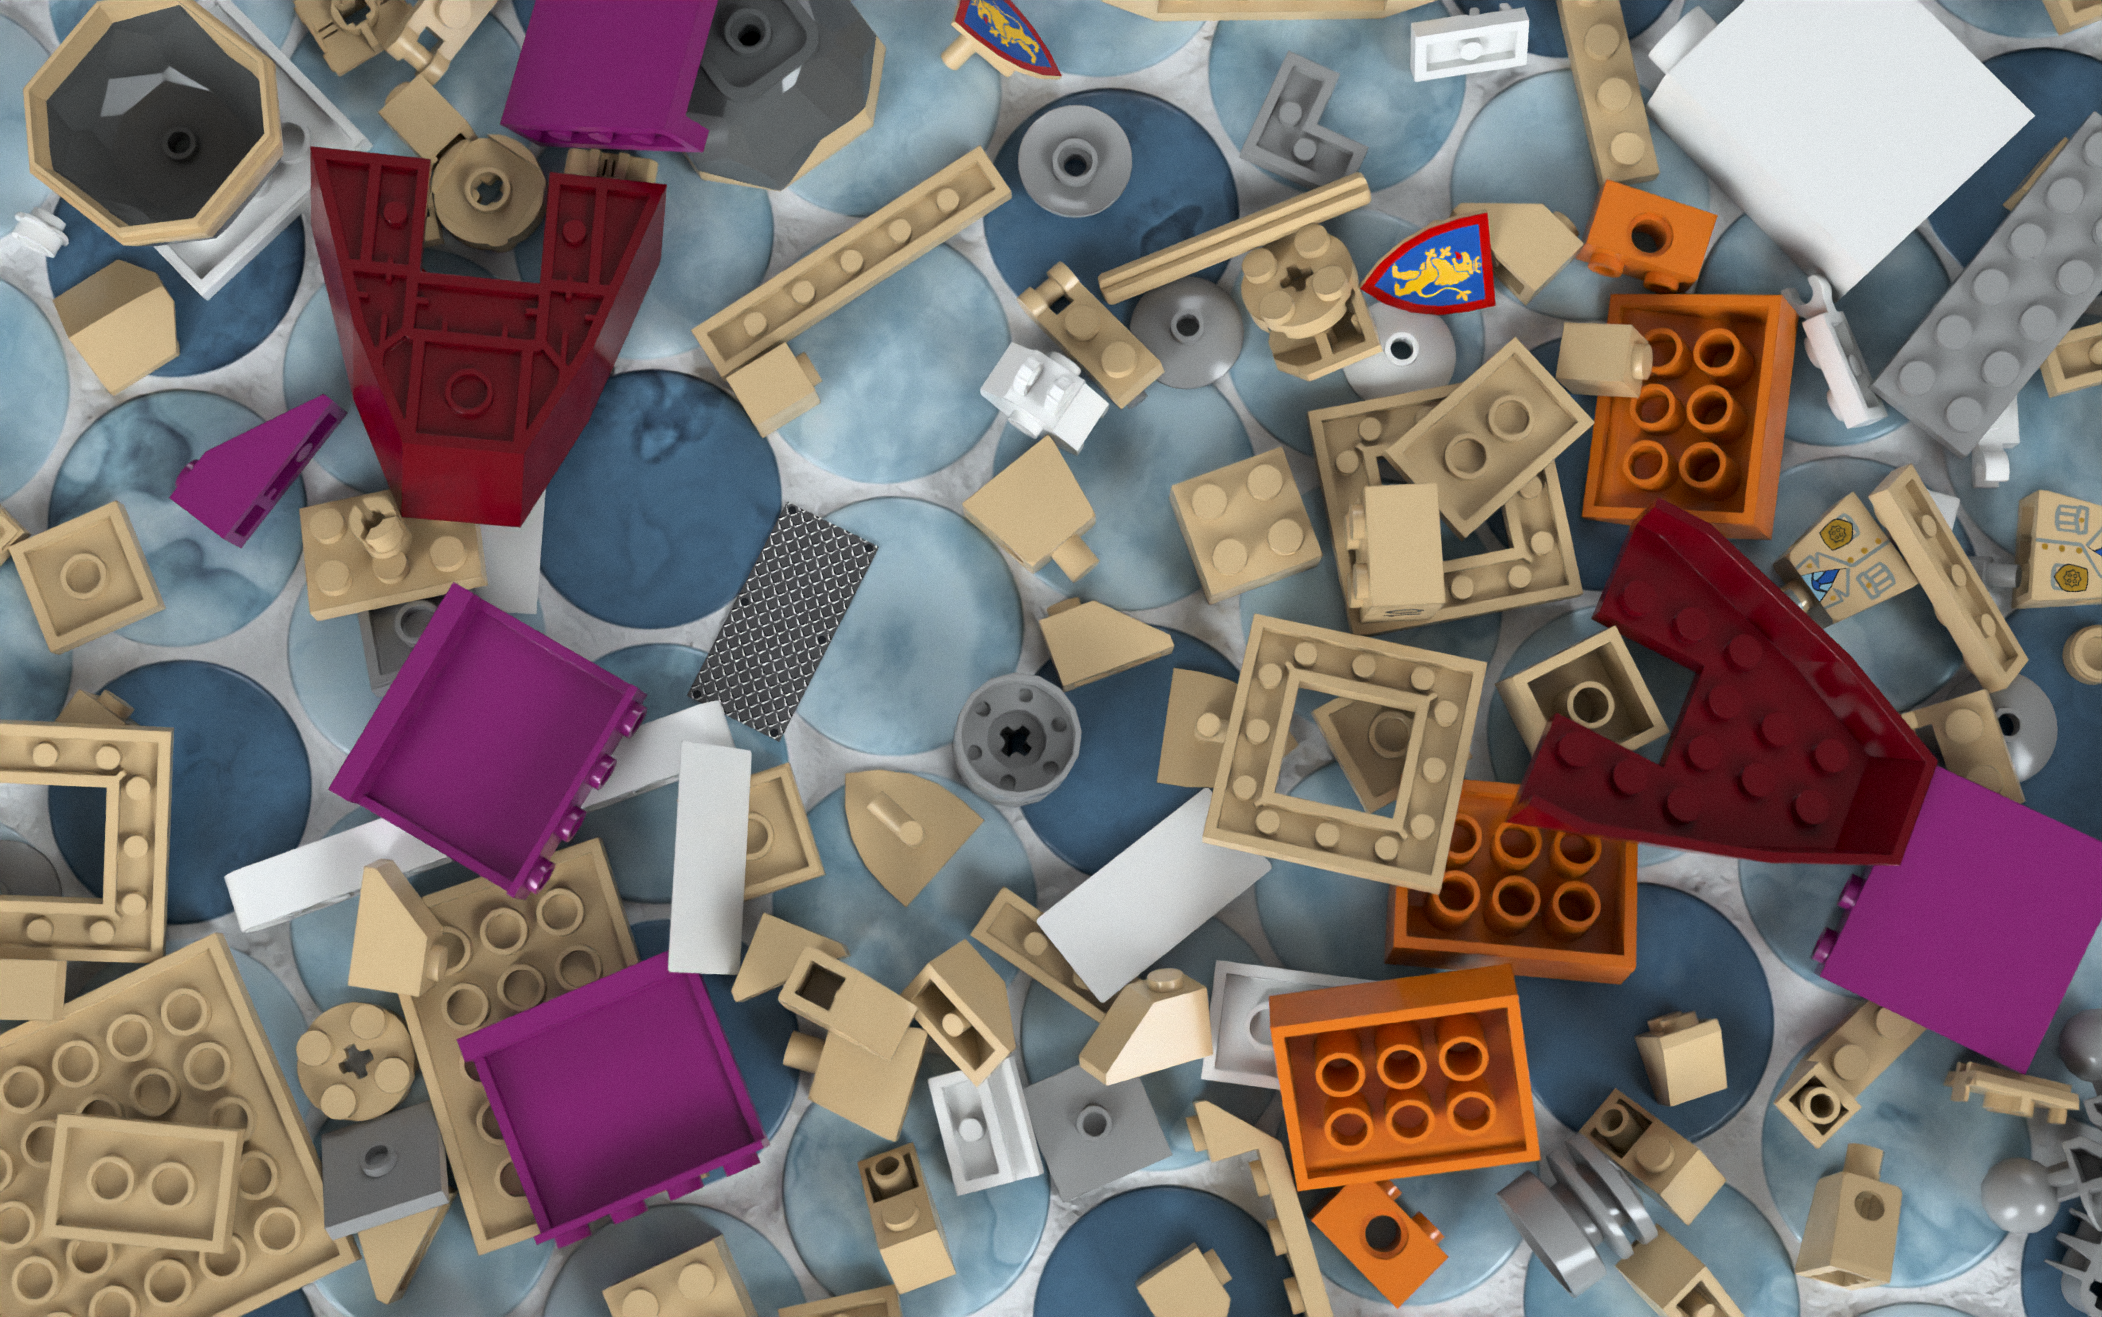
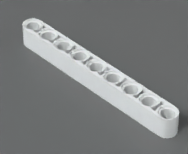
M720 701L699 704L645 723L639 727L630 739L623 736L612 754V757L617 759L613 773L600 790L592 788L581 809L585 810L586 814L679 781L681 742L683 740L736 748ZM380 818L240 868L224 876L241 932L244 934L263 930L359 896L364 866L381 858L393 860L406 878L454 862L455 860Z

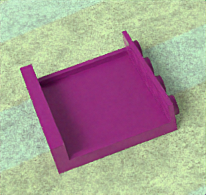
M536 0L500 125L541 147L703 153L709 130L685 115L718 0Z
M453 582L328 790L348 802L359 804L503 888L509 896L526 900L530 892L536 895L539 894L549 881L555 869V863L550 861L561 840L569 842L581 827L586 816V811L581 809V806L592 788L600 790L613 773L617 759L612 757V754L622 737L625 736L630 739L641 726L648 710L647 707L642 705L647 694Z
M1936 766L1901 865H1866L1861 877L1853 873L1849 876L1836 904L1845 910L1835 930L1828 927L1823 929L1810 958L1819 962L1814 973L2025 1075L2102 919V841L1942 767Z
M669 950L457 1039L464 1061H474L540 1230V1234L533 1236L536 1245L554 1238L558 1249L592 1235L588 1225L592 1221L610 1214L614 1225L649 1211L644 1200L666 1190L670 1201H673L705 1187L700 1176L723 1166L726 1176L729 1177L761 1163L756 1151L770 1146L702 974L669 972Z

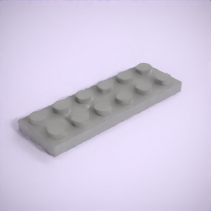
M2094 111L2087 116L1868 386L1871 391L1959 459L1969 455L2102 291V116Z

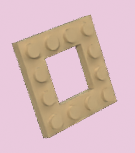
M1463 382L1312 410L1306 414L1350 634L1371 637L1562 601L1583 595L1555 460H1553L1501 507L1510 549L1443 561L1445 604L1430 620L1360 623L1359 608H1349L1348 573H1353L1356 554L1355 549L1346 550L1344 515L1349 514L1350 504L1356 503L1364 486L1382 485L1377 460L1385 459L1383 457L1384 452Z
M1254 613L1202 835V842L1439 895L1488 662ZM1299 688L1415 712L1393 818L1275 793Z
M0 719V783L107 788L103 898L0 895V959L152 963L166 956L174 727Z

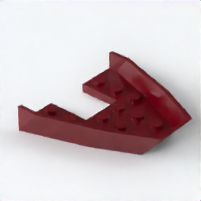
M310 146L311 227L353 400L401 517L521 528L589 422L661 262L667 184L550 172L540 283L422 272L432 173L431 159Z
M1658 497L1632 521L1591 619L1607 628L1616 625L1621 635L1695 672L1660 762L1656 764L1602 735L1555 713L1546 723L1505 823L1675 851L1764 863L1900 866L1938 760L1852 656L1712 524Z

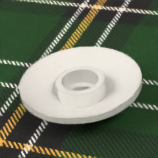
M1382 302L1369 307L1383 351L1342 368L1349 386L1363 401L1449 384L1455 369L1456 348L1448 326L1439 315L1411 313ZM1396 342L1406 343L1411 349V356L1404 360L1395 358L1391 353V345Z

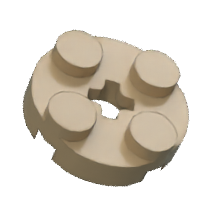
M487 134L489 138H479L472 142L469 139H465L447 150L435 167L431 184V191L434 194L435 211L443 226L461 243L479 250H492L497 253L508 252L517 243L528 238L543 220L547 208L549 183L535 156L517 140L500 134ZM496 180L502 181L503 184L500 187V191L503 194L502 198L497 203L491 202L488 205H481L482 196L477 191L478 186L481 183L491 186Z
M1307 224L1294 234L1268 243L1261 248L1254 249L1246 255L1242 262L1244 277L1241 283V294L1252 319L1260 329L1270 333L1269 329L1275 332H1284L1287 338L1302 339L1317 335L1336 324L1347 311L1345 302L1350 297L1352 288L1356 294L1359 284L1358 271L1347 247L1341 240L1328 234L1324 226L1319 224ZM1301 276H1309L1305 280L1307 287L1303 290L1296 292L1293 286H1289L1294 279Z
M349 1002L330 1008L312 1022L308 1031L301 1035L296 1046L298 1057L297 1073L305 1095L326 1116L336 1120L365 1121L390 1113L405 1101L411 1091L409 1088L414 1081L415 1072L419 1070V1061L406 1020L394 1011L372 1003ZM354 1045L359 1051L370 1050L373 1056V1060L366 1064L368 1074L363 1078H360L355 1071L347 1072L344 1062L349 1059L348 1050Z

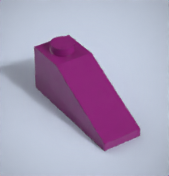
M322 394L206 451L199 460L195 459L188 463L179 473L175 482L177 488L169 498L221 538L242 548L348 413L325 394Z

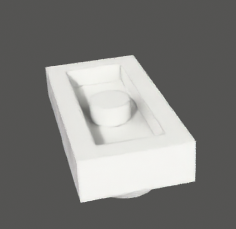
M1501 3L1499 11L1480 14L1479 9L1475 7L1470 9L1469 16L1465 14L1411 23L1410 69L1414 81L1419 82L1527 65L1529 18L1525 7L1512 9L1509 4Z

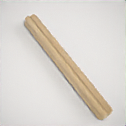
M1353 173L1101 273L1098 276L1100 290L1108 304H1117L1294 234L1307 224H1319L1367 205L1371 201L1369 186L1362 173Z

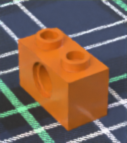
M1607 179L1595 197L1581 240L1584 245L1576 255V259L1589 263L1588 268L1591 271L1606 277L1617 278L1624 274L1644 281L1643 286L1646 289L1658 294H1677V292L1685 294L1698 279L1718 215ZM1643 232L1650 235L1656 243L1657 251L1653 253L1640 251L1632 241V233Z
M1390 1180L1334 1187L1306 1216L1398 1309L1448 1258L1437 1245L1445 1236L1420 1211L1410 1218L1394 1202L1402 1192ZM1385 1215L1391 1217L1396 1226L1394 1240L1383 1248L1371 1247L1365 1236L1368 1223L1377 1216Z

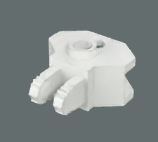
M1011 342L980 389L981 395L1009 417L1008 421L1018 430L1035 439L1038 436L1044 438L1046 435H1049L1058 448L1076 456L1083 449L1085 439L1099 418H1103L1109 409V403L1091 389L1084 379L1079 377L1081 369L1070 359L1057 352H1052L1048 357L1037 349L1033 351L1014 342Z

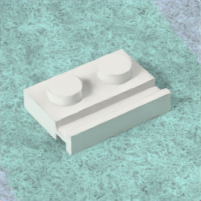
M1014 1056L1007 1057L978 1087L961 1070L927 1079L957 1196L1044 1173Z

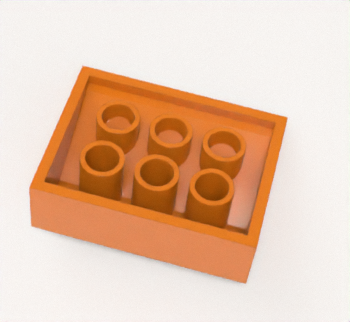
M1610 295L1607 324L1633 325L1651 346L1653 364L1649 378L1642 380L1640 398L1597 396L1595 423L1593 425L1582 517L1584 519L1631 526L1632 521L1659 497L1712 524L1725 538L1772 541L1799 320L1798 313L1783 295Z
M1464 779L1440 894L1437 895L1389 884L1384 964L1463 970L1511 963L1513 975L1621 985L1636 969L1638 844L1505 823L1521 784Z
M1511 963L1269 996L1270 1031L1297 1191L1541 1160L1519 998Z

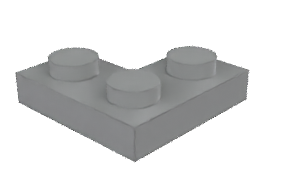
M1288 51L1241 149L1239 158L1310 190L1358 172L1369 147L1318 125L1338 83L1340 73Z

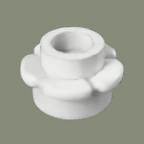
M34 207L30 214L16 213L15 218L19 222L14 228L12 236L30 249L47 257L54 258L61 245L67 246L69 244L68 237L62 232L66 224L52 213L38 207Z

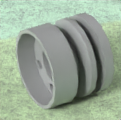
M1011 673L991 678L971 693L958 715L952 744V754L957 773L972 793L993 805L1017 808L1040 802L1061 785L1079 756L1082 731L1076 708L1059 687L1040 676ZM1018 732L1022 733L1027 738L1023 749L1028 754L1023 756L1021 753L1015 752L1010 757L1004 755L1001 750L1005 741L1000 735L1005 733L1007 736L1013 737Z
M1580 1132L1565 1141L1567 1150L1578 1166L1574 1169L1555 1150L1545 1156L1549 1168L1557 1181L1552 1187L1549 1188L1541 1179L1528 1170L1495 1194L1499 1204L1520 1235L1551 1275L1573 1298L1578 1297L1607 1275L1603 1261L1595 1248L1600 1243L1604 1242L1623 1259H1628L1634 1254L1621 1227L1624 1226L1643 1245L1658 1236L1656 1227L1645 1210L1643 1199L1633 1183L1609 1155L1597 1149Z

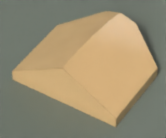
M118 259L52 300L68 339L107 391L113 396L180 355V345L176 335L175 301L155 272Z
M1309 276L1295 279L1289 286H1293L1296 292L1301 291L1307 287L1305 280ZM1359 284L1356 294L1352 288L1351 295L1345 302L1346 313L1329 329L1302 339L1287 338L1284 332L1270 330L1271 334L1269 335L1268 342L1279 371L1310 382L1383 351L1375 322L1363 292L1359 288Z

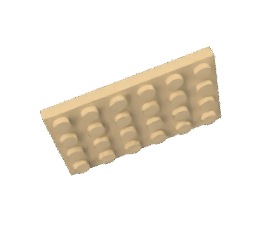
M600 837L555 851L550 861L555 863V869L549 881L539 894L536 895L530 892L526 900L506 894V890L484 877H479L421 897L443 927L441 945L448 947L447 967L443 979L440 982L436 981L435 986L420 997L398 994L478 1256L532 1238L540 1234V1230L474 1061H464L457 1039L641 962L604 842ZM707 1172L700 1176L703 1179L710 1176V1174Z

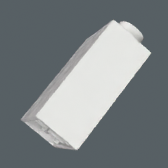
M1744 0L1720 24H1717L1698 5L1680 19L1648 55L1666 75L1646 104V114L1808 277L1823 275L1829 281L1832 290V301L1834 303L1866 276L2035 117L1918 0Z

